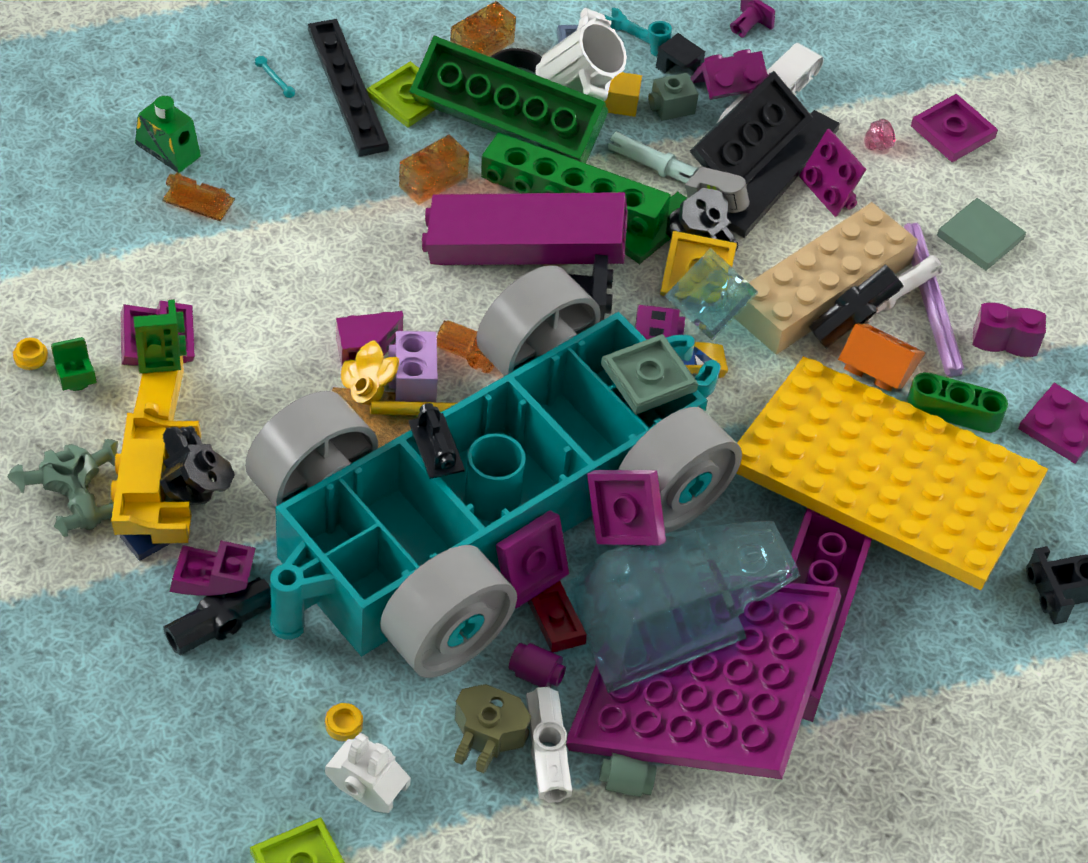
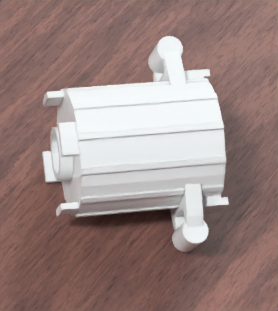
M584 8L581 12V19L579 20L577 30L541 56L540 63L536 65V75L605 101L608 97L611 80L625 69L626 51L620 37L614 29L610 28L611 21L606 20L604 14Z

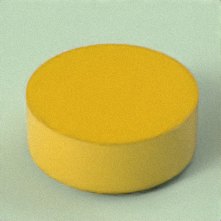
M349 703L334 705L328 710L325 717L327 733L338 741L354 739L361 733L363 728L361 711Z

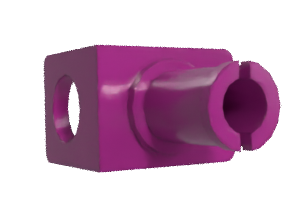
M741 0L740 11L743 13L730 24L733 33L737 34L739 31H742L738 35L741 38L745 37L757 23H761L772 30L775 24V10L760 0Z

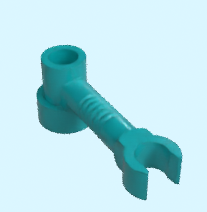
M612 8V17L605 15V19L611 21L610 28L618 31L623 30L650 44V52L656 57L659 46L672 38V27L665 21L652 22L647 30L628 20L618 8Z

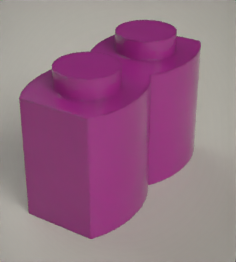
M983 303L973 327L972 345L990 352L1005 350L1010 354L1020 357L1037 356L1046 333V314L1030 308L1013 309L1000 303Z

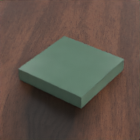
M979 198L973 200L941 226L937 233L940 239L985 271L1024 240L1026 231Z
M663 334L602 357V367L635 415L697 391V381Z

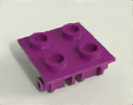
M827 129L799 177L836 217L842 208L846 207L848 210H851L857 205L856 194L853 191L867 169L830 129Z

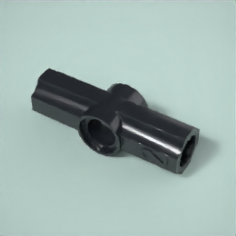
M885 264L859 286L855 285L842 294L834 302L835 305L823 313L808 327L827 349L850 331L855 324H864L878 311L877 308L898 293L904 285Z
M257 577L247 583L246 589L204 597L197 605L196 610L163 626L169 645L175 653L182 655L213 638L220 641L226 639V635L229 633L234 635L241 629L243 622L271 608V588L264 578Z

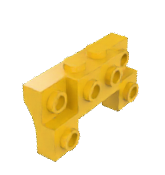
M127 413L122 451L115 456V471L118 478L117 480H112L111 499L114 502L111 523L114 535L151 534L152 544L189 543L192 518L190 503L165 502L166 495L160 484V479L166 468L163 461L169 458L162 434H164L166 428L178 427V429H181V427L192 426L201 439L199 421H173L160 419L147 413Z

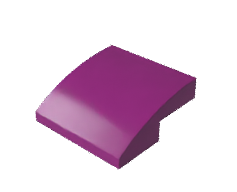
M159 301L157 309L123 304L121 310V365L138 366L134 317L169 314L167 301ZM175 303L176 312L183 311L185 332L178 333V335H185L187 355L183 356V363L192 362L195 357L193 306Z
M222 540L217 552L182 545L173 574L170 592L210 596L246 589L256 548Z

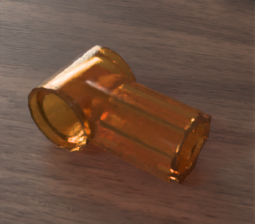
M449 320L443 321L436 337L437 348L465 358L472 368L477 370L479 367L483 369L481 372L490 373L495 367L477 346L478 331Z

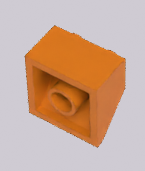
M855 324L838 360L846 363L845 370L860 377L866 373L875 378V385L891 392L893 387L896 389L904 387L926 352L869 324Z

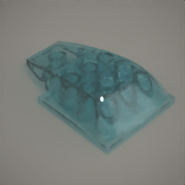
M774 521L742 522L665 534L666 542L661 545H622L595 558L583 568L577 577L563 582L572 606L587 634V643L608 693L746 639L744 628L738 618L744 612L745 606L751 601H760L800 577L798 567Z

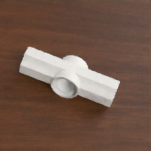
M538 687L526 694L527 710L531 715L529 723L532 741L531 756L535 764L539 799H543L548 803L561 802L563 799L572 796L566 749L567 732L563 727L559 692L552 690L550 687ZM551 742L556 746L548 747L542 743Z

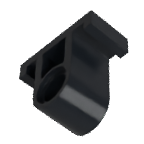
M1048 546L1035 548L1026 566L1027 578L1031 584L1036 585L1040 594V606L1044 613H1049L1053 624L1067 622L1075 604L1088 602V555L1047 561L1050 554Z

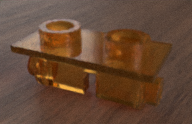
M178 172L175 175L169 174L167 177L166 185L170 189L162 199L163 202L220 222L235 201V198L226 193L224 188L219 189L205 183L199 186L196 184V180L182 176Z

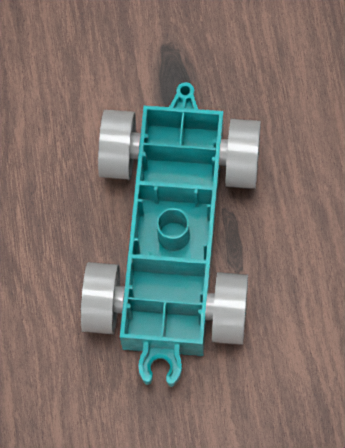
M544 266L526 273L510 284L494 300L479 325L477 346L504 377L441 412L444 414L465 472L429 479L411 430L378 448L376 434L345 399L336 392H315L290 403L274 415L259 431L248 450L245 464L248 476L274 505L276 511L277 558L282 564L274 568L270 575V629L272 633L284 640L298 638L304 633V611L317 604L361 657L389 640L421 677H438L461 667L477 656L497 637L509 621L516 606V590L500 573L495 545L549 510L560 515L563 533L592 516L588 473L594 470H657L665 533L675 531L690 523L720 497L734 478L742 459L741 447L705 412L708 402L706 398L715 390L720 372V364L715 360H709L703 364L699 373L694 377L698 383L697 391L635 415L602 367L601 361L605 355L647 339L619 311L600 321V308L597 302L565 270L558 266ZM673 335L666 338L681 360L689 361L692 358L695 344L692 336Z

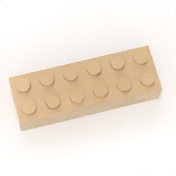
M871 202L738 289L735 293L731 316L777 355L811 332L808 326L835 305L834 302L851 287L862 284L885 264L895 274L910 265L918 239Z

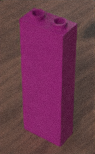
M625 192L433 194L431 208H426L425 211L428 233L422 234L423 252H428L430 264L435 265L594 264L595 254L608 255V264H624L628 217Z

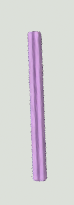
M907 223L904 225V228L918 239L912 258V266H915L929 256V252L920 225L918 223ZM935 276L920 285L919 289L945 374L949 377L960 376L964 365Z

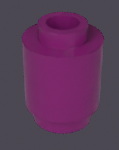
M519 643L512 653L508 666L509 670L515 672L516 677L538 687L551 688L552 685L558 687L566 672V666L562 665V656L532 643L528 645Z

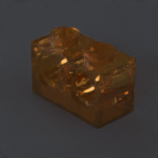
M495 1L451 26L450 42L490 57L514 43L516 16L499 2Z
M449 134L400 161L399 187L420 205L432 198L433 194H439L468 178L469 152Z

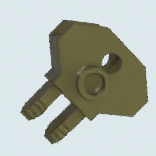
M487 684L462 689L456 700L455 721L463 733V738L455 753L454 761L463 765L471 749L480 751L482 753L477 759L475 770L484 774L493 757L498 758L500 752L523 748L530 734L527 727L531 721V715L520 697ZM495 699L500 700L503 706H496L491 701Z

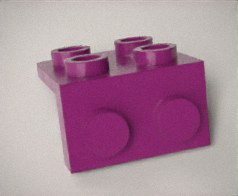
M744 49L733 53V56L723 58L722 54H716L705 58L704 62L696 68L697 70L690 78L693 84L706 82L709 98L712 100L749 93L768 73L762 51L751 53L750 49Z

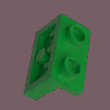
M175 299L168 300L169 314L134 317L139 374L181 370L180 356H186L187 352L185 335H178V333L185 332L183 311L176 312Z

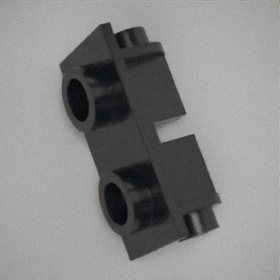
M431 403L422 405L418 418L408 420L429 479L465 472L444 414L440 413L439 409Z

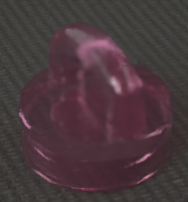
M881 118L870 124V128L864 137V144L868 150L879 149L883 151L894 146L896 140L895 132L890 122Z

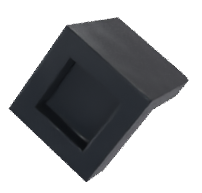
M677 33L659 46L655 68L665 74L678 65L683 69L689 68L695 72L696 68L704 62L706 51Z

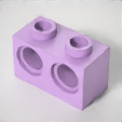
M396 331L395 345L389 344L388 357L399 358L397 373L394 379L389 382V389H395V401L436 402L438 382L436 332Z

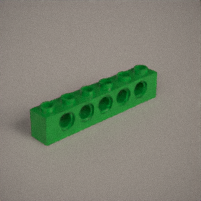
M499 132L481 156L482 178L521 194L625 192L628 211L626 231L630 230L637 236H646L654 239L669 215L671 194Z

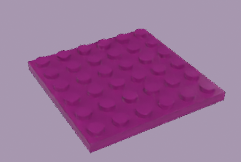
M634 567L566 740L568 750L610 757L612 753H616L640 761L782 780L841 599L839 587Z

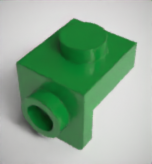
M83 337L51 344L56 374L63 391L68 389L79 391L87 388L88 385L97 383L95 371L89 359L86 341Z

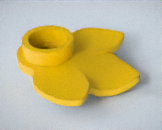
M375 340L370 341L358 351L356 360H347L343 363L341 381L346 388L351 390V396L354 401L361 405H370L371 401H379L384 393V386L394 379L399 366V358L387 357L384 359L380 345Z

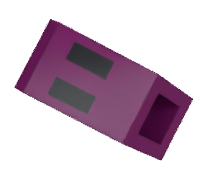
M638 304L635 328L646 339L661 334L665 338L673 335H683L685 317L679 316V309Z
M403 311L358 316L350 315L336 318V341L341 367L347 360H356V355L361 347L373 340L380 345L384 356L389 351V344L395 345L396 331H403Z

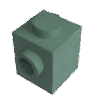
M688 73L654 79L652 93L648 95L649 106L652 111L657 112L661 121L693 115L696 112L699 93Z

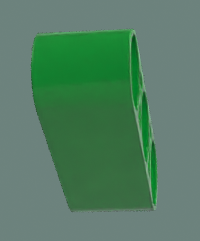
M927 372L919 373L914 377L907 397V402L915 408L928 414L939 416L948 423L985 433H992L1000 428L1008 408V400L998 391Z

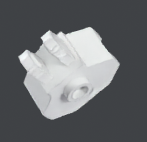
M359 733L354 740L347 739L325 766V774L338 789L370 809L389 813L393 808L394 798L401 790L406 791L408 789L411 778L395 761V756L386 746L380 743L374 744L369 741V737Z

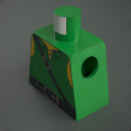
M160 96L156 98L153 103L138 114L135 144L177 173L182 172L201 157L194 121L190 116L174 106V100L171 97Z

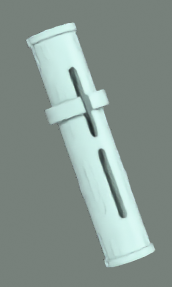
M617 131L610 139L614 144H608L609 150L657 170L658 174L662 177H667L668 175L685 184L699 169L677 160L676 156L672 153L664 154Z

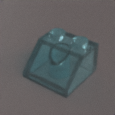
M710 248L672 287L665 297L676 309L680 310V313L713 341L758 294V291Z

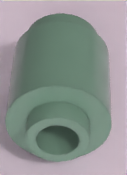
M612 753L610 760L603 759L599 781L605 782V790L636 797H641L642 794L651 795L657 767L648 764L647 761H640Z

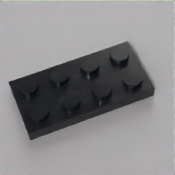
M773 71L690 150V153L702 167L739 175L745 179L747 184L813 119V116L778 74Z

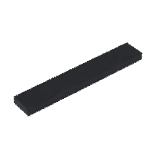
M331 19L309 23L308 32L358 157L389 151L388 141L338 20Z
M813 110L810 113L813 119L747 184L750 204L743 211L736 213L727 212V218L731 223L726 227L745 238L800 175L826 130L830 129L836 134L840 123Z

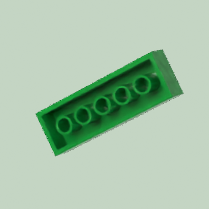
M433 35L409 91L418 103L428 105L494 133L499 132L583 163H587L609 112L606 103L602 100Z

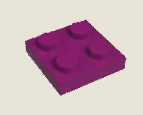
M957 93L914 116L911 122V127L952 163L995 139L998 129Z
M1054 382L1023 418L1018 429L1076 464L1088 449V402Z
M594 470L587 474L597 544L661 545L666 542L657 470Z
M550 510L495 545L500 572L515 588L517 593L515 609L569 575L560 515Z

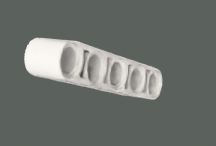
M796 43L767 70V73L775 71L796 96L795 92H800L813 79L811 76H816L819 73L824 58L805 46ZM748 93L740 95L722 113L718 122H720Z

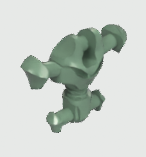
M105 439L102 446L103 449L93 454L74 444L64 445V451L57 453L50 449L44 452V460L40 463L39 470L23 471V466L17 464L10 470L7 477L20 489L21 493H24L26 485L43 484L45 490L54 491L68 497L69 503L67 505L73 515L66 517L56 516L54 528L59 530L62 536L67 537L69 530L79 527L80 529L91 530L97 527L102 520L112 518L114 505L112 499L109 504L97 507L94 494L90 493L87 488L94 476L99 473V466L106 462H110L115 466L118 441Z

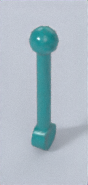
M264 56L256 57L255 65L262 67L284 90V96L287 98L294 97L295 89L287 86L267 65V58Z

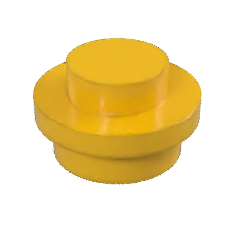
M25 338L17 343L13 351V359L18 367L25 370H34L46 363L48 351L40 340Z

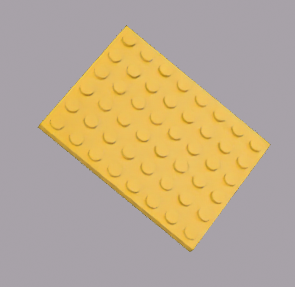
M805 356L802 357L737 442L742 450V459L736 474L979 590H982L1048 471V468L1039 465L1032 459L1017 455L1002 445L991 443L976 436L969 430H963L954 426L939 416L928 414L915 408L908 402L900 401L883 393L878 388L863 384L847 374L839 373L824 366L821 362Z

